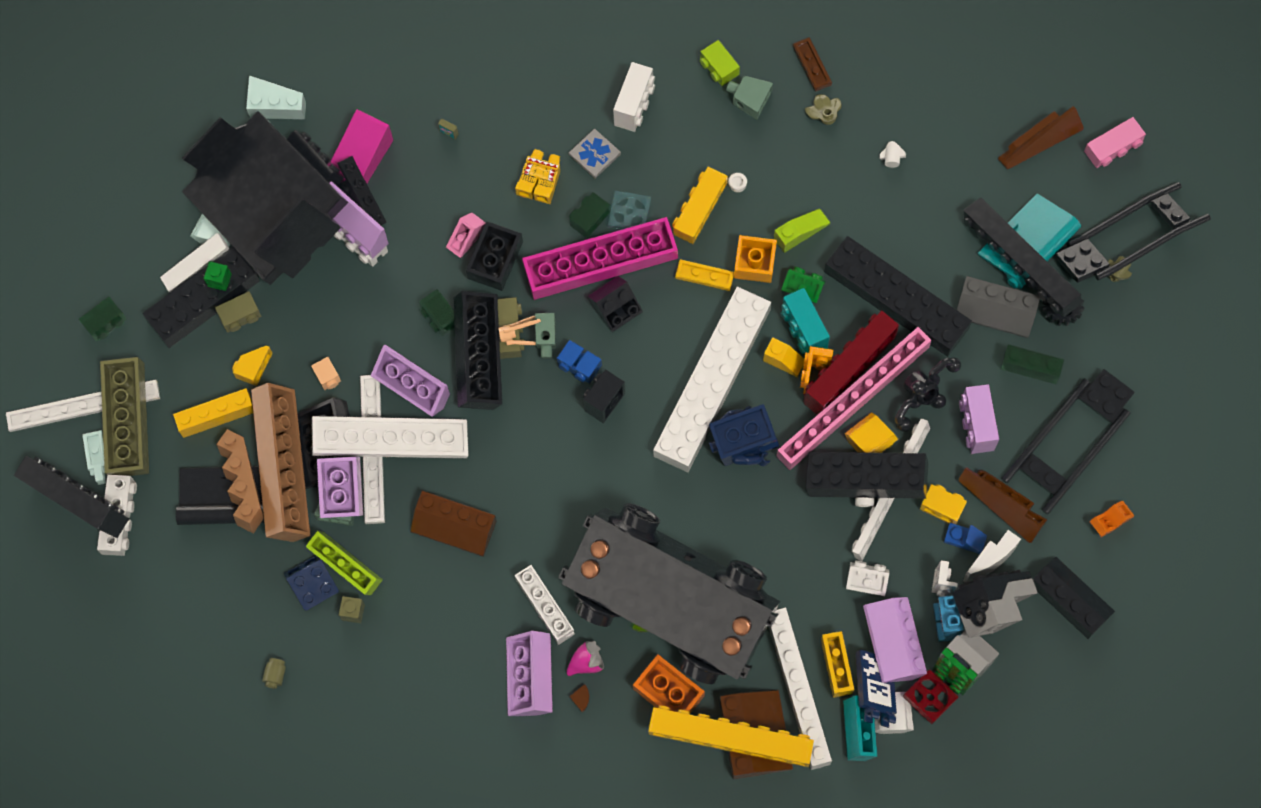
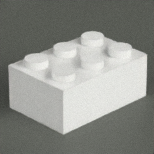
M634 62L631 63L613 109L614 126L633 132L636 131L637 126H641L643 116L641 115L643 110H647L649 105L648 97L653 95L655 90L653 68Z

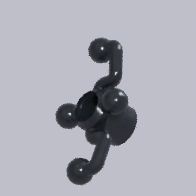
M958 358L942 359L930 370L929 377L922 371H915L907 377L904 388L913 397L907 399L902 404L895 416V423L900 431L906 432L911 428V420L904 417L910 407L916 409L921 405L932 404L933 407L941 409L946 405L945 396L939 394V387L937 385L940 383V377L937 374L945 367L953 373L959 371L961 362Z

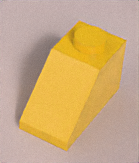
M775 338L771 339L764 353L763 361L798 377L804 366V358L790 345Z
M264 346L241 355L239 360L235 361L232 368L236 379L257 386L273 354L270 347Z

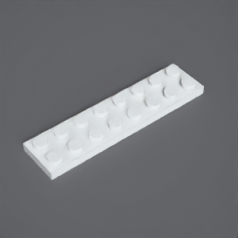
M312 416V456L467 458V420Z

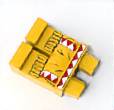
M534 149L531 157L527 156L522 175L515 187L516 195L533 199L534 196L536 201L551 205L561 172L560 156L551 154L549 160L545 161L542 160L544 152Z

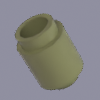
M270 658L269 662H267L262 682L266 683V687L277 689V686H282L286 670L285 661Z

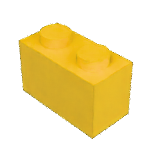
M931 484L920 510L949 524H957L967 501L960 494H951L943 486Z

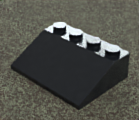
M331 398L297 414L305 490L318 487L317 459L359 457L312 456V416L350 417L347 401Z

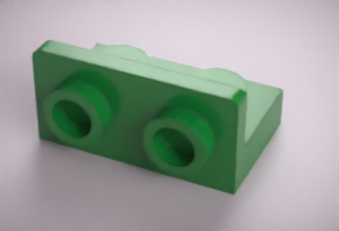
M796 266L794 269L790 268L781 290L791 294L804 288L811 302L817 303L826 282L822 280L823 276L812 273V275L804 273L805 269Z

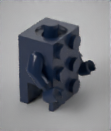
M764 404L753 408L748 406L744 410H730L720 420L709 423L715 440L709 442L712 453L719 452L725 466L734 463L736 465L759 464L764 467L770 463V460L765 461L763 459L768 456L767 451L780 447Z

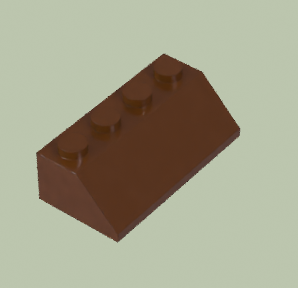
M422 491L415 508L410 532L484 557L497 520L493 514Z

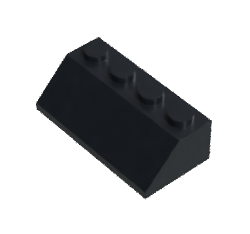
M1057 557L1033 578L1037 592L1087 639L1115 612Z

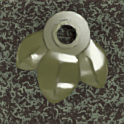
M818 94L814 98V105L805 108V112L811 119H820L822 123L830 125L836 121L837 112L841 109L842 104L839 98L830 100L826 95Z

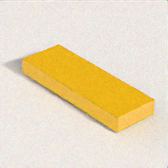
M681 259L679 260L675 279L730 291L734 278L733 271Z

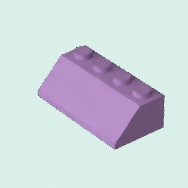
M330 182L348 201V204L333 218L341 226L338 232L342 231L351 244L355 243L359 246L358 249L363 255H369L373 259L389 244L384 228L333 182Z
M387 345L382 347L371 377L432 417L443 410L450 395L448 386Z
M908 597L891 598L864 605L863 608L882 683L912 681L926 675L927 671Z
M529 631L507 637L508 716H535L551 713L550 633Z

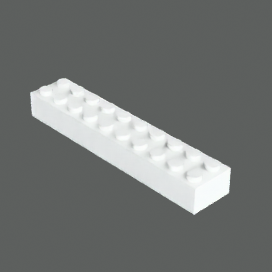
M739 287L736 288L653 450L655 458L685 472H689L710 431L709 423L715 421L771 310L770 301Z

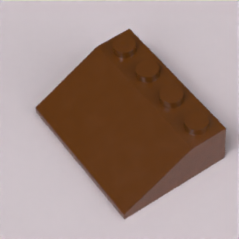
M779 690L720 696L722 717L730 720V723L738 724V722H745L753 728L765 726L770 728V731L777 733L778 730L786 731ZM728 751L733 780L793 770V766L790 763Z

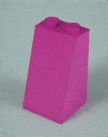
M357 109L331 163L338 166L337 163L353 156L366 183H368L393 142L390 126Z

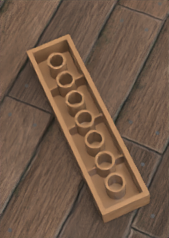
M266 383L251 389L265 532L268 538L295 542L310 536L295 390Z

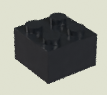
M606 369L602 374L599 373L596 376L593 387L591 389L588 388L583 395L585 412L603 424L625 395V381Z

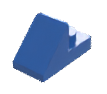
M950 523L944 543L981 554L987 535L972 525L966 528Z

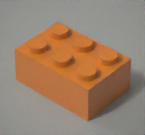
M660 655L653 659L633 684V690L654 707L666 706L670 708V711L674 712L686 710L691 714L705 696L703 689Z

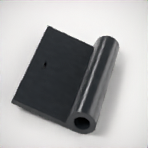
M252 466L263 511L259 466ZM222 467L180 469L179 506L176 508L177 525L236 524L233 514L239 505L231 502L227 491L233 484V481L225 477Z

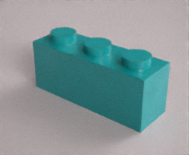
M853 696L844 700L848 760L867 761L877 757L874 718L872 724L864 721L865 712L864 708L859 707V696Z

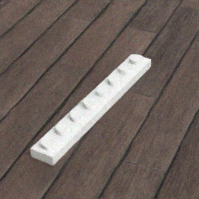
M920 419L919 423L914 425L913 435L910 440L906 441L903 453L919 452L930 430L927 420ZM878 498L879 501L876 507H872L868 522L864 523L861 528L860 538L855 540L852 546V552L856 559L863 561L894 498Z

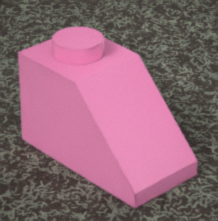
M473 213L461 217L446 248L458 257H463L480 237L486 222Z

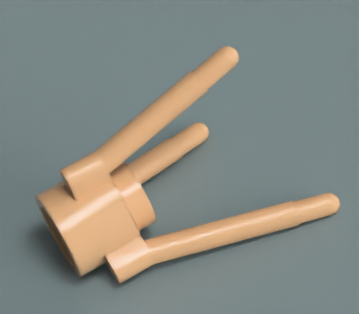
M531 316L510 325L499 327L501 342H506L507 346L513 344L536 345V342L513 340V338H516L515 330L540 323L541 320H534L535 316Z

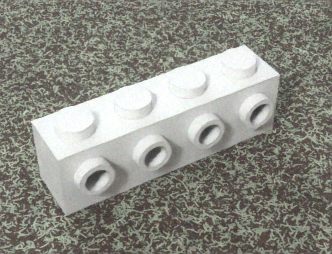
M108 475L104 498L114 506L116 505L125 511L124 515L130 518L131 513L134 511V501L132 500L133 494H136L137 483L131 476ZM129 519L118 538L100 531L97 550L102 555L125 556V551L129 548L127 536L128 531H131L132 521Z

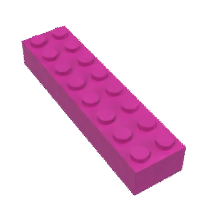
M665 217L522 258L533 299L536 300L678 259V249L668 219Z

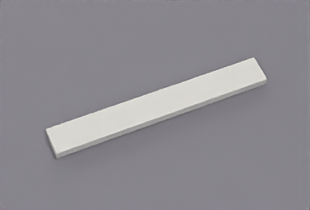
M371 375L360 376L361 415L367 418H381L380 382L371 377ZM363 457L365 524L385 523L383 457Z
M158 381L145 382L146 402L160 399ZM97 392L7 412L8 429L10 432L102 412V394Z

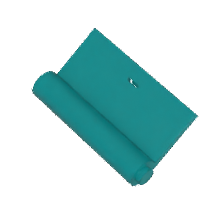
M1036 194L1008 222L1047 262L1081 228L1080 222L1074 216L1039 194ZM988 243L978 252V256L1007 274V282L1012 288L1021 289L1026 284L1025 279L1021 275H1016L1012 266L1009 263H1004L1000 254L996 251L993 252Z

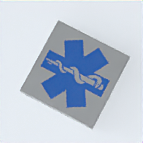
M593 129L569 152V156L595 179L621 155V152L596 129Z

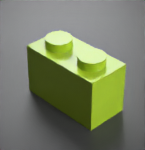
M719 40L701 51V65L711 72L712 79L715 82L718 81L721 86L739 75L740 66Z

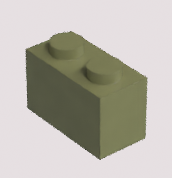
M250 291L215 307L227 333L235 332L241 326L247 323H254L258 318L262 317Z

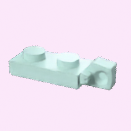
M103 431L83 434L87 467L90 475H95V481L98 485L105 484Z

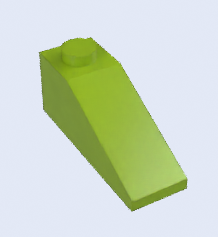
M817 209L792 219L774 230V240H777V244L785 253L830 225V221L821 209Z

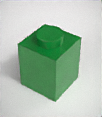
M209 261L204 280L208 287L226 291L232 273L227 265Z

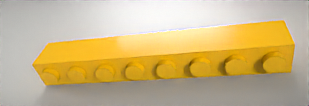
M666 706L653 707L649 726V735L809 767L814 740L810 739L808 735L798 734V737L792 736L790 732L778 730V733L772 732L770 728L765 726L753 728L748 723L738 722V724H733L725 718L713 720L710 719L709 715L698 714V716L690 715V712L686 710L674 712L670 711V708Z

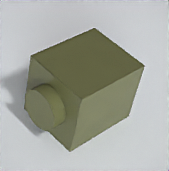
M342 596L339 611L341 620L361 623L365 607L363 600Z

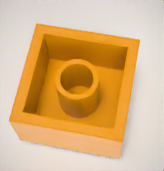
M739 235L734 278L771 283L777 240Z

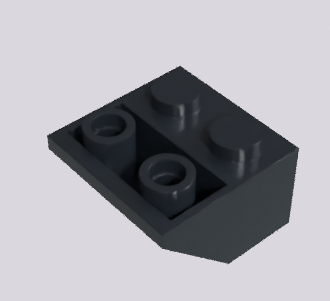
M620 276L615 277L588 296L595 311L612 333L643 312L628 282Z

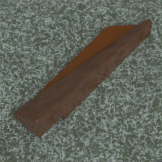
M966 467L961 474L959 482L1026 541L1031 543L1035 539L1047 519L1031 511L1034 502L984 470H979L975 473Z

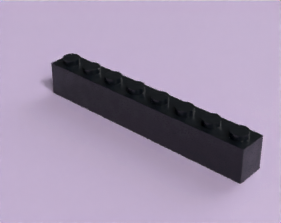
M979 198L963 210L965 224L969 228L972 227L976 231L977 236L981 240L984 239L993 252L996 251L1000 254L1002 261L1006 264L1009 263L1016 275H1021L1025 279L1026 284L1031 289L1034 288L1038 292L1039 297L1043 301L1046 300L1055 313H1059L1064 318L1081 305V294L982 198Z

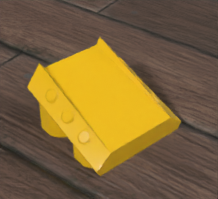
M872 412L845 433L849 444L858 453H882L898 440L896 435Z

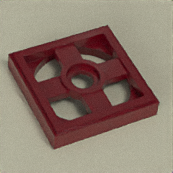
M930 669L926 675H923L902 696L931 724L958 699V696ZM923 681H932L936 686L932 690H928L921 683ZM915 690L922 695V700L917 703L915 698ZM941 692L947 695L946 705L938 700V695ZM927 694L933 695L934 700H928ZM933 706L938 712H930L925 710V708Z

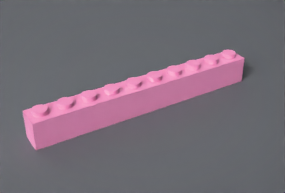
M917 327L779 448L777 458L791 470L809 452H812L929 348L931 339Z

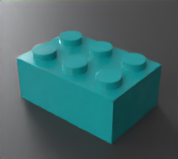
M802 288L783 297L781 316L785 322L788 321L792 337L797 338L799 342L797 345L801 354L809 353L810 346L828 349L830 336L806 290Z

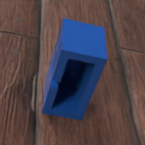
M569 340L557 357L559 368L565 372L570 371L575 374V378L579 381H586L590 384L601 368L602 360L589 351H586L584 354V348Z

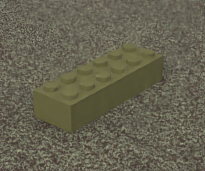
M138 357L100 361L105 474L122 476L149 474L144 362Z

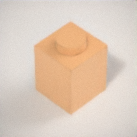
M328 357L311 366L324 391L335 388L341 382Z

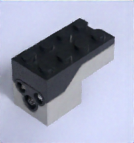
M1019 569L1010 573L1006 571L998 575L993 573L986 577L984 575L975 577L972 583L967 582L959 585V589L952 592L959 614H961L960 617L968 638L993 634L1021 621L1022 617L1016 603L1038 592L1031 578L1030 571L1021 572Z

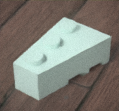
M249 76L246 109L250 118L259 111L266 119H305L306 101L303 93Z

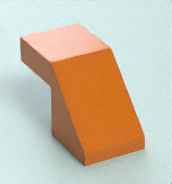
M1120 501L1103 514L1094 517L1090 523L1100 536L1103 537L1132 519L1134 514L1124 501Z

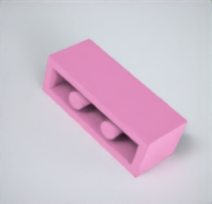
M1134 117L1087 143L1084 152L1096 168L1102 165L1105 167L1117 156L1121 158L1127 154L1129 149H1136L1141 146L1146 133Z

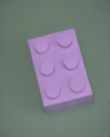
M989 384L966 387L964 393L961 394V400H959L960 411L964 412V418L962 419L963 429L967 430L968 434L966 446L970 448L971 454L994 451L999 441Z
M360 457L317 459L320 518L362 516Z

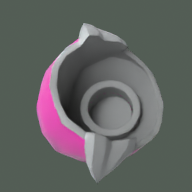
M595 640L583 643L575 651L567 668L568 676L597 673L604 669L602 657L598 652L601 649L596 645Z

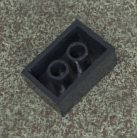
M486 222L467 266V278L503 291L523 244L522 233Z

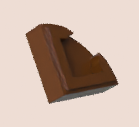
M584 684L569 696L582 713L586 710L589 703V691Z

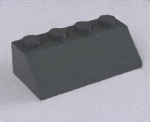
M966 276L957 311L971 319L974 324L1028 338L1040 297Z

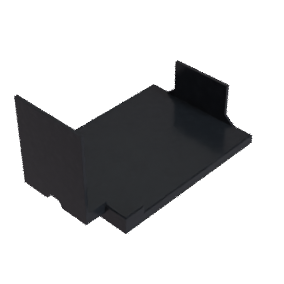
M259 111L246 124L234 128L220 117L182 157L184 161L197 169L194 180L182 192L253 267V270L263 281L269 285H272L282 273L294 278L311 260V254L318 247H323L341 228L333 218L348 204V201Z

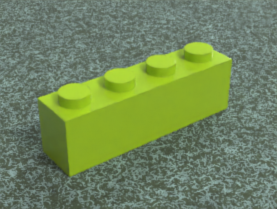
M317 531L305 546L364 595H372L383 581L382 578L325 532Z

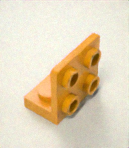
M810 346V352L805 353L800 388H804L803 394L806 393L805 388L809 384L811 367H815L817 370H822L824 367L828 368L831 365L833 350Z

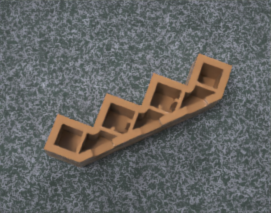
M227 429L218 441L217 447L220 455L228 458L222 469L225 477L233 481V484L227 492L231 502L239 505L233 517L237 526L254 534L264 519L248 449L242 436Z

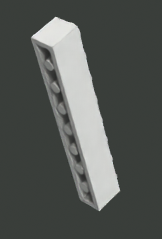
M786 608L775 611V614L778 613V616L773 626L769 627L799 732L800 734L810 736V739L814 740L809 764L810 769L814 770L830 765L832 760Z

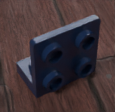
M316 555L284 572L288 583L305 611L339 592L323 561Z

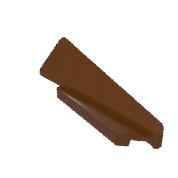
M1072 106L1060 117L1055 111L1013 141L1008 146L1009 150L999 156L998 160L1006 169H1010L1082 131L1084 127L1076 108Z

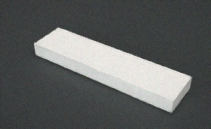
M216 233L160 278L171 293L205 268L209 261L213 262L229 250V247L221 234Z

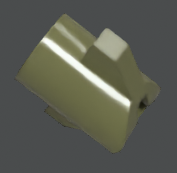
M1119 256L1115 262L1110 259L1108 261L1110 263L1109 266H1113L1123 260L1124 257ZM1131 264L1110 275L1109 279L1112 282L1129 279L1132 275L1128 271Z

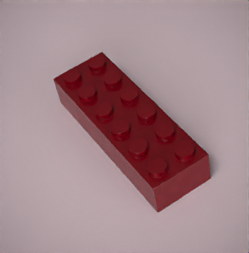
M882 310L878 315H872L866 328H860L853 342L851 340L848 341L843 347L844 351L840 355L836 354L830 362L831 365L828 368L824 367L818 374L819 378L815 382L811 381L805 388L804 404L815 414L818 415L846 391L896 338L899 324Z

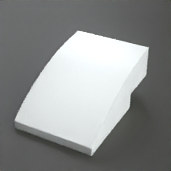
M1008 530L997 545L990 541L968 570L963 581L965 583L971 582L975 577L986 576L994 571L1014 552L1021 538Z

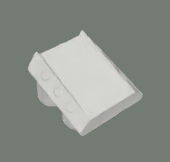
M895 692L896 723H889V728L881 726L880 713V718L878 720L874 719L876 733L893 734L914 730L911 704L902 697L906 692Z

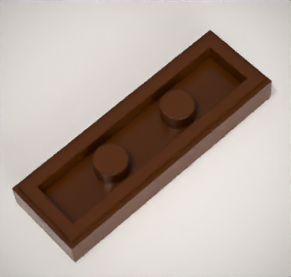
M810 37L793 43V48L814 91L816 92L831 86L832 81Z

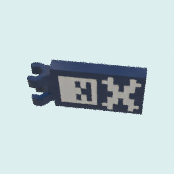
M859 650L856 652L859 707L864 708V721L872 724L873 718L878 720L881 713V726L889 728V723H896L894 682L882 683L875 654Z

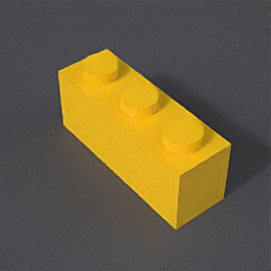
M842 631L822 635L821 643L833 698L853 694L854 685Z

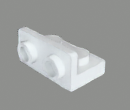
M863 561L850 562L846 589L885 596L889 578V569H886V566L880 564L869 566Z
M940 561L934 572L932 593H937L939 597L951 596L952 592L958 587V583L947 581L950 580L951 569L948 568L949 562Z

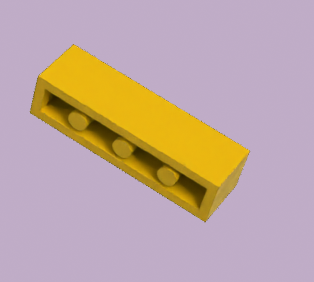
M707 167L705 172L702 171L700 173L697 187L691 189L688 203L684 202L680 211L682 212L680 217H676L672 224L673 235L694 244L727 185V175L710 167Z
M247 388L173 415L178 431L185 438L253 414L254 412L251 395Z

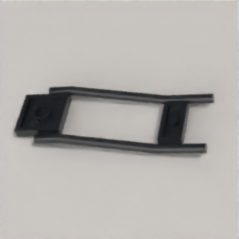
M1176 182L1142 198L1084 234L1067 241L1066 243L1069 248L1056 253V259L1077 283L1094 275L1095 279L1099 281L1116 273L1177 235L1211 220V217L1207 213L1191 221L1190 217L1169 195L1182 188L1180 182ZM1151 202V206L1173 230L1110 267V263L1089 239Z
M1103 369L1092 384L1084 378L1006 472L1002 480L1008 483L1017 471L1021 469L1022 472L1054 495L1042 509L1048 515L1131 414L1123 407L1135 392L1105 369ZM1079 398L1100 416L1112 423V425L1071 475L1065 479L1032 453Z

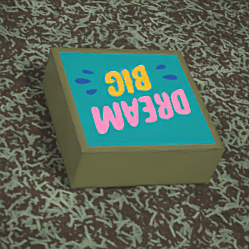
M444 119L439 121V131L456 140L459 135L457 126Z

